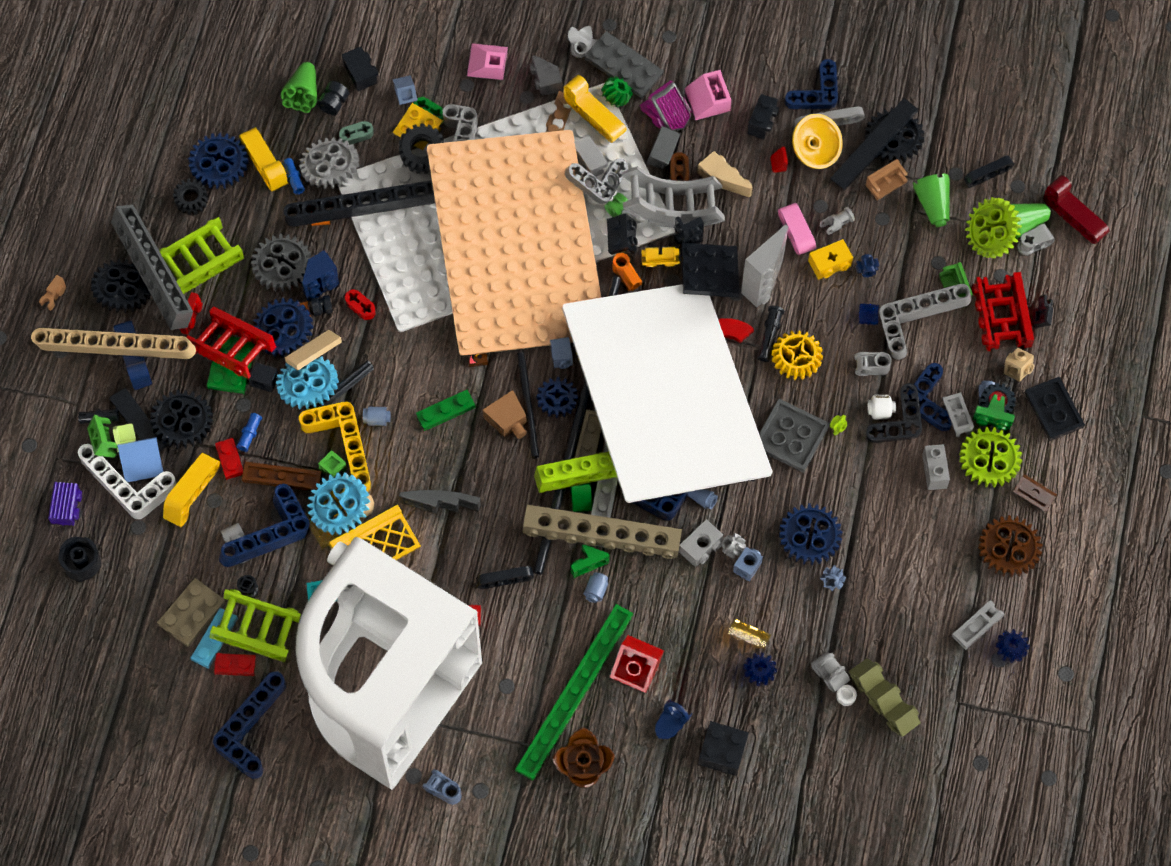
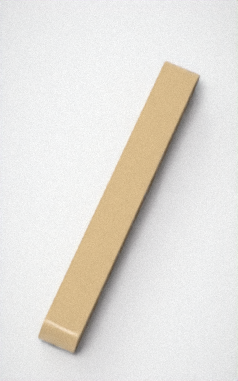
M37 328L31 335L32 342L45 351L190 359L196 352L195 346L184 336Z

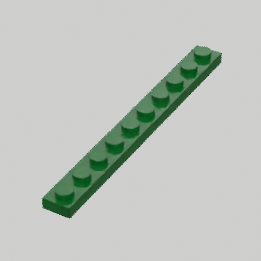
M618 604L615 605L518 764L516 772L534 781L632 619V612Z

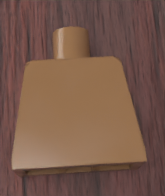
M513 390L483 409L484 419L504 437L512 432L517 439L526 435L527 432L523 428V425L527 423L526 414Z

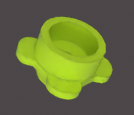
M837 415L832 419L830 428L834 430V435H838L839 432H843L846 429L847 421L845 420V415Z

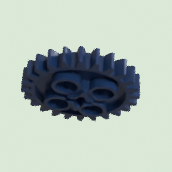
M212 133L210 139L204 136V142L198 140L199 146L193 145L194 151H190L191 157L188 158L189 168L192 170V176H195L197 182L201 180L202 185L208 183L209 188L215 185L216 189L223 185L225 189L226 183L233 186L232 181L239 182L238 176L244 177L243 171L248 170V153L245 146H242L241 141H236L235 136L229 139L228 134L222 137L221 133H219L218 137H215Z
M282 298L281 303L275 299L274 305L268 302L269 308L261 307L263 313H257L259 319L253 320L257 325L254 327L266 333L268 332V334L273 336V339L279 336L274 341L276 345L272 352L274 357L279 353L283 358L285 353L290 355L291 351H296L298 347L304 346L303 342H309L306 337L312 336L309 330L314 328L311 324L313 319L310 316V312L299 301L294 303L291 298L288 302ZM293 314L290 319H287L289 315ZM275 320L273 324L269 325L270 321ZM293 331H297L295 335L290 336ZM264 349L268 355L271 353L270 351Z
M808 503L807 508H804L801 504L799 511L794 507L793 514L787 512V518L782 519L784 525H780L779 530L782 532H779V537L783 539L780 545H786L784 552L790 550L789 557L795 555L796 562L801 558L803 559V565L806 564L807 560H810L811 565L814 564V560L821 564L822 558L828 561L829 555L834 557V550H839L840 546L838 544L842 542L840 536L843 531L839 530L841 524H835L838 517L831 518L832 511L825 513V506L819 510L818 504H816L815 508H812L810 503ZM812 519H815L810 548L807 550L806 544ZM799 521H806L808 525L802 526L799 524ZM824 525L827 529L820 530L817 526ZM800 538L804 542L798 544L795 542V539ZM814 543H821L823 547L817 548L814 546Z

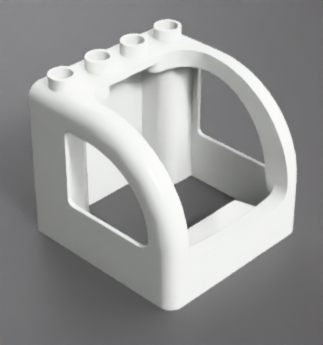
M354 537L349 545L339 541L333 547L327 559V562L332 564L333 567L306 604L296 636L297 664L304 686L308 691L313 718L327 743L348 762L392 790L482 664L477 611L359 537ZM338 599V614L330 630L319 645L324 619L333 603ZM359 637H366L388 652L359 691L346 693L334 683L336 673L342 660Z

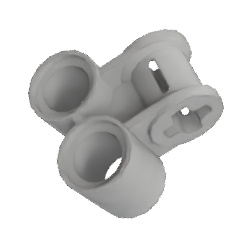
M826 651L811 663L813 670L818 676L823 678L825 684L832 692H836L850 681L848 674L845 672V667L840 666L835 660L833 653L830 654Z

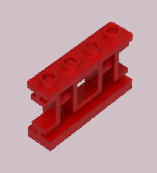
M1013 272L1012 276L1005 275L1004 284L988 285L987 277H983V279L976 277L975 282L972 284V293L976 295L977 299L975 300V309L980 314L978 324L979 328L983 330L981 339L982 344L986 346V351H991V348L999 349V340L1015 339L1017 347H1021V345L1024 348L1032 347L1034 335L1021 272ZM1012 285L1013 296L1003 297L1002 292L1010 291ZM994 293L995 298L987 299L985 304L984 294ZM1009 305L1011 317L995 319L993 307ZM1019 321L1020 330L1009 331V326L1017 325ZM1001 326L1002 332L994 333L992 337L990 327Z

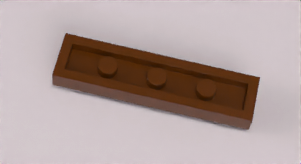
M245 462L242 482L269 486L287 484L292 489L311 491L318 489L316 483L320 484L322 472Z

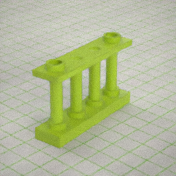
M219 217L208 221L203 227L167 248L159 250L167 266L176 277V282L183 294L244 259L240 246L231 247L220 232L223 227ZM212 234L225 250V253L219 256H215L204 241V239ZM195 244L199 245L209 260L208 263L202 266L198 265L188 250ZM182 253L193 269L187 275H183L172 260L173 257Z
M225 589L223 599L228 600L220 625H217V627L212 626L209 638L285 663L289 650L285 649L284 645L292 621L299 623L301 614L293 608L288 607L285 609L242 595L238 590L230 589L229 591ZM239 603L247 606L239 631L234 633L228 631L227 627L235 604ZM257 609L266 612L258 638L253 639L247 637L246 633L254 610ZM276 615L285 618L277 644L271 645L266 643L265 639L273 616Z

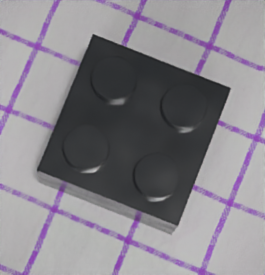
M710 721L698 765L737 776L749 732Z

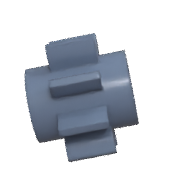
M835 565L831 569L826 567L823 571L824 574L820 578V580H823V587H827L831 591L836 587L841 589L843 582L846 580V577L843 576V569L840 570Z

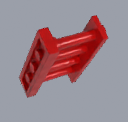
M213 306L209 311L212 323L197 339L189 335L186 338L195 346V354L198 353L232 370L236 375L249 379L251 375L248 365L261 350L266 349L273 352L276 348L273 336ZM217 327L226 329L212 347L204 343ZM236 334L241 337L227 354L218 351L232 335ZM247 342L256 344L241 362L233 358Z

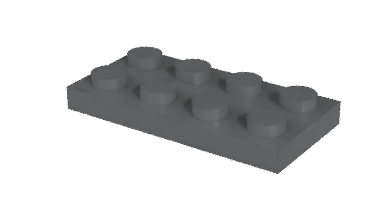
M607 31L584 58L609 77L617 76L619 79L623 78V81L628 82L627 85L632 88L631 92L641 99L644 98L664 74V70Z

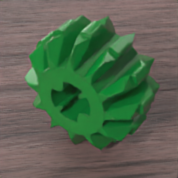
M617 76L607 79L601 88L602 96L606 98V101L610 102L611 106L615 105L617 108L626 105L633 93L631 92L632 88L627 85L628 82H624L623 78L619 79Z

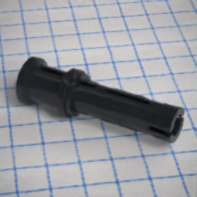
M776 305L768 307V318L764 322L766 329L757 358L762 362H769L776 331L781 327V316L785 312L782 307Z

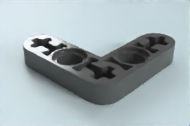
M621 158L614 160L607 168L602 179L599 180L580 164L573 163L565 169V176L599 204H605L613 197L624 178L622 172L628 170V165ZM617 165H619V166H620V167H619L620 171H618L617 173H614V172L617 170V168H618ZM608 177L614 180V186L608 183ZM585 179L591 181L592 188L586 186ZM606 189L607 191H605V193H604V195H603L604 198H603L601 192Z

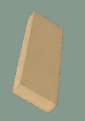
M327 330L286 356V363L299 370L342 342L341 337Z

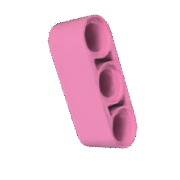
M793 203L779 208V218L783 226L785 224L789 226L787 235L796 254L801 255L815 250L816 243L798 204Z

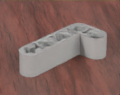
M446 105L443 108V121L447 127L456 129L453 142L474 140L478 125L476 110L466 106Z

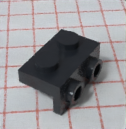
M626 213L607 219L608 253L611 255L627 250L632 254L637 253V223Z
M679 216L675 218V234L673 237L677 245H682V243L700 244L703 241L704 222L701 217L683 224Z

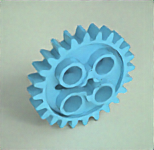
M323 356L313 360L299 370L285 363L286 369H280L281 374L277 375L278 381H276L281 400L284 399L285 404L290 403L292 408L298 405L299 409L305 406L308 410L310 405L316 408V403L324 405L323 400L329 401V395H335L334 390L338 388L336 383H339L334 365H330L329 360L324 361Z
M336 473L335 478L330 474L328 481L322 478L323 484L316 483L318 489L311 490L314 496L308 497L312 502L307 505L311 509L308 512L312 517L311 520L316 523L319 529L321 528L325 533L328 531L331 535L335 533V530L341 535L342 529L349 533L350 526L355 530V523L362 524L360 517L366 518L367 516L363 512L369 510L365 505L370 503V500L366 498L369 496L366 486L362 484L360 479H356L354 475L349 477L347 473H344L343 476ZM345 488L344 492L339 494L340 490ZM331 491H333L334 495L339 499V503L345 509L347 513L346 517L342 510L339 508L338 503L330 494ZM329 499L328 503L323 505L324 501ZM354 503V506L349 508V505ZM335 514H338L335 519H332Z

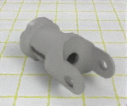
M845 207L840 213L832 214L822 220L820 227L823 228L831 225L826 230V233L832 234L840 230L846 223L855 221V217L850 208Z

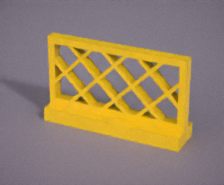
M398 505L359 525L355 530L352 529L349 533H345L329 542L332 550L339 541L349 545L354 537H359L363 540L371 541V545L373 542L384 545L383 553L386 546L396 548V555L392 557L395 560L421 547ZM399 519L404 525L402 533L391 530L392 524ZM377 531L388 532L385 542L374 539ZM390 533L401 536L398 545L387 543ZM403 537L411 538L415 545L410 548L401 547Z

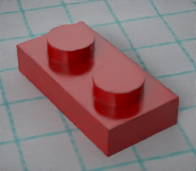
M192 292L188 298V303L193 310V315L188 327L180 329L181 333L187 335L194 328L197 313L202 309L199 295Z
M234 438L215 443L226 480L243 475V467Z
M216 653L214 668L216 675L255 676L256 655Z

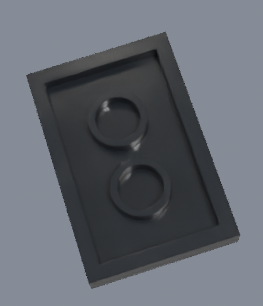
M1060 376L1025 389L1024 393L1049 441L1084 428L1085 424Z

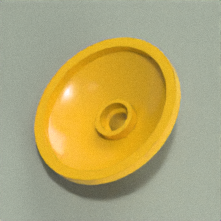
M812 114L802 118L795 126L792 135V145L796 156L804 165L810 168H827L834 164L841 154L843 146L841 132L836 123L825 115Z

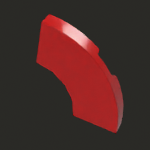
M730 318L718 319L724 338L734 339L741 343L754 332V328L743 321Z

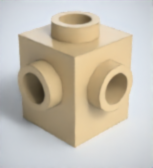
M1017 348L1007 356L1004 374L1020 382L1027 374H1031L1033 371L1034 355Z

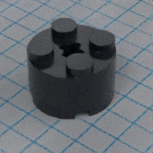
M71 537L59 549L58 558L65 574L77 582H83L92 578L102 566L101 556L95 543L87 537Z

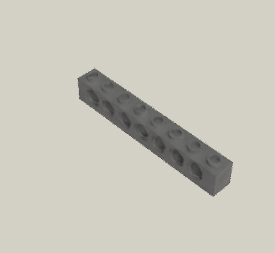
M134 205L116 206L111 223L170 330L187 328L193 315V310Z

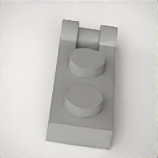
M991 600L952 634V637L965 650L1005 615L1001 610L998 611L994 607L995 604ZM989 612L993 617L989 618L986 613Z

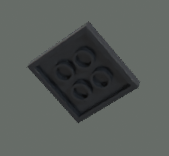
M682 243L683 294L739 297L737 246Z

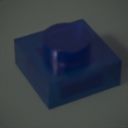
M860 304L859 324L878 325L879 305Z

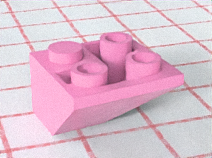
M472 44L467 76L503 80L508 47Z

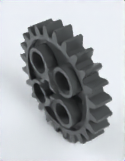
M280 234L279 239L272 235L271 241L265 238L266 244L259 243L260 249L255 248L256 254L252 255L253 261L251 265L256 280H260L261 285L266 283L267 289L273 286L274 291L278 287H281L282 292H284L285 287H288L291 291V285L298 288V281L303 282L308 259L311 257L308 246H303L302 240L297 242L296 236L291 240L289 234L286 238H283L282 234ZM277 250H282L280 253H274ZM294 257H297V258H298V259L295 260V261H292V260H291V259L294 258ZM267 265H273L271 268H265ZM285 272H288V273H289V274L286 275V276H283V275H282V274L285 273Z

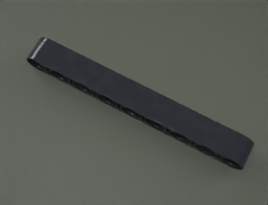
M432 180L290 203L284 207L283 213L286 224L295 227L434 204L435 198Z

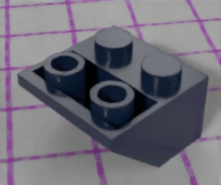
M325 250L308 259L302 282L307 302L311 301V298H319L322 293L327 290H333L339 284L337 267Z

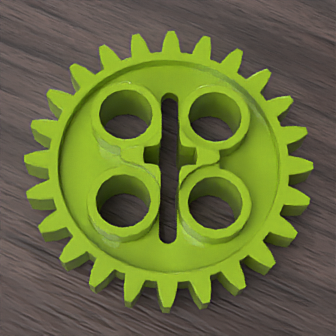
M993 197L990 200L984 199V203H978L979 208L973 207L975 213L969 214L972 219L971 221H966V223L970 224V227L965 228L966 231L970 232L966 238L971 239L968 245H972V250L977 251L978 255L995 259L996 256L1002 257L1003 253L1008 254V248L1014 249L1013 242L1018 243L1015 237L1016 235H1021V233L1017 232V229L1022 227L1017 224L1021 218L1016 217L1019 212L1014 210L1015 206L1011 205L1009 201Z
M988 427L985 428L984 432L979 428L977 434L971 432L970 437H966L965 443L961 445L962 450H960L959 455L962 457H960L959 462L964 463L961 469H967L965 475H972L971 481L978 479V485L985 482V487H988L989 483H992V486L995 488L997 482H999L1003 486L1004 480L1010 483L1011 477L1015 478L1016 472H1019L1021 468L1019 465L1022 463V459H1020L1022 452H1018L1020 445H1014L1016 439L1010 440V433L1004 436L1003 429L997 433L996 427L993 428L992 432L989 431ZM991 442H993V443H994V449H993V452H992V459H993V460H992L991 467H990L991 472H988V471H987V468H988V463H989V458H990L989 453H990V450H991ZM978 445H984L987 449H980ZM997 448H1003L1006 452H999ZM976 462H981L984 466L979 467L976 465ZM1000 465L1003 467V470H998L995 466Z

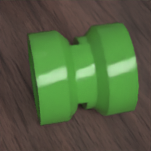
M617 193L612 201L604 205L605 210L612 217L622 215L624 210L623 202L628 201V199L623 194Z

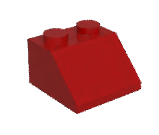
M628 635L621 644L610 678L646 693L658 669L664 650Z

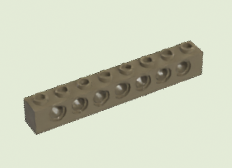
M527 505L523 524V533L530 537L544 536L549 540L563 539L568 543L582 542L587 546L600 545L606 549L619 548L630 553L638 551L648 556L654 554L662 555V557L667 559L677 558L682 529L533 505ZM546 521L549 525L541 526L539 522ZM560 524H565L568 526V528L562 530L558 526ZM584 527L587 529V532L581 533L578 531V528ZM599 530H603L607 534L604 536H600L597 534V532ZM622 533L626 538L619 539L616 535ZM641 536L645 541L639 542L636 540V537ZM660 539L664 541L665 544L658 545L655 543V541Z

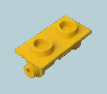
M658 247L641 250L642 265L647 267L663 264L671 267L675 266V264H680L678 257L679 248L662 247V254H659Z

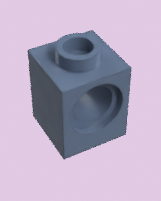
M410 75L393 79L395 93L400 105L418 101L415 86Z
M569 337L550 340L554 368L565 369L572 366L573 356Z
M746 547L734 564L733 572L750 582L762 564L763 556L756 549ZM751 560L754 564L746 565L744 561Z

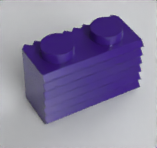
M54 482L48 516L51 524L75 525V520L79 519L78 502L82 500V490L79 489L78 484Z

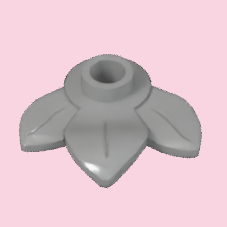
M591 26L583 27L579 31L571 27L568 32L571 53L577 58L585 57L598 41L593 39ZM580 47L581 52H579L576 48Z

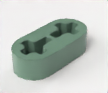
M367 121L343 127L339 132L343 143L348 141L349 145L368 140L374 134L372 124ZM363 128H366L368 132L364 133ZM348 133L350 138H347L345 134Z

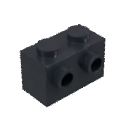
M362 46L341 54L343 65L358 92L377 84V76L379 75L375 65H371L370 55L367 51L364 52Z
M760 94L748 123V135L764 140L767 132H771L774 123L772 122L773 117H777L780 108L777 106L778 99Z

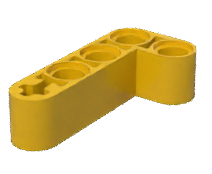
M581 75L575 76L564 86V99L567 104L609 142L613 143L626 132L625 125L588 92V83Z
M254 127L240 134L239 138L242 145L245 146L248 155L269 190L272 192L287 185L288 181L283 165L279 160L276 161L257 128Z
M204 453L199 455L166 497L163 519L183 527L189 517L190 506L215 476L220 467V461Z

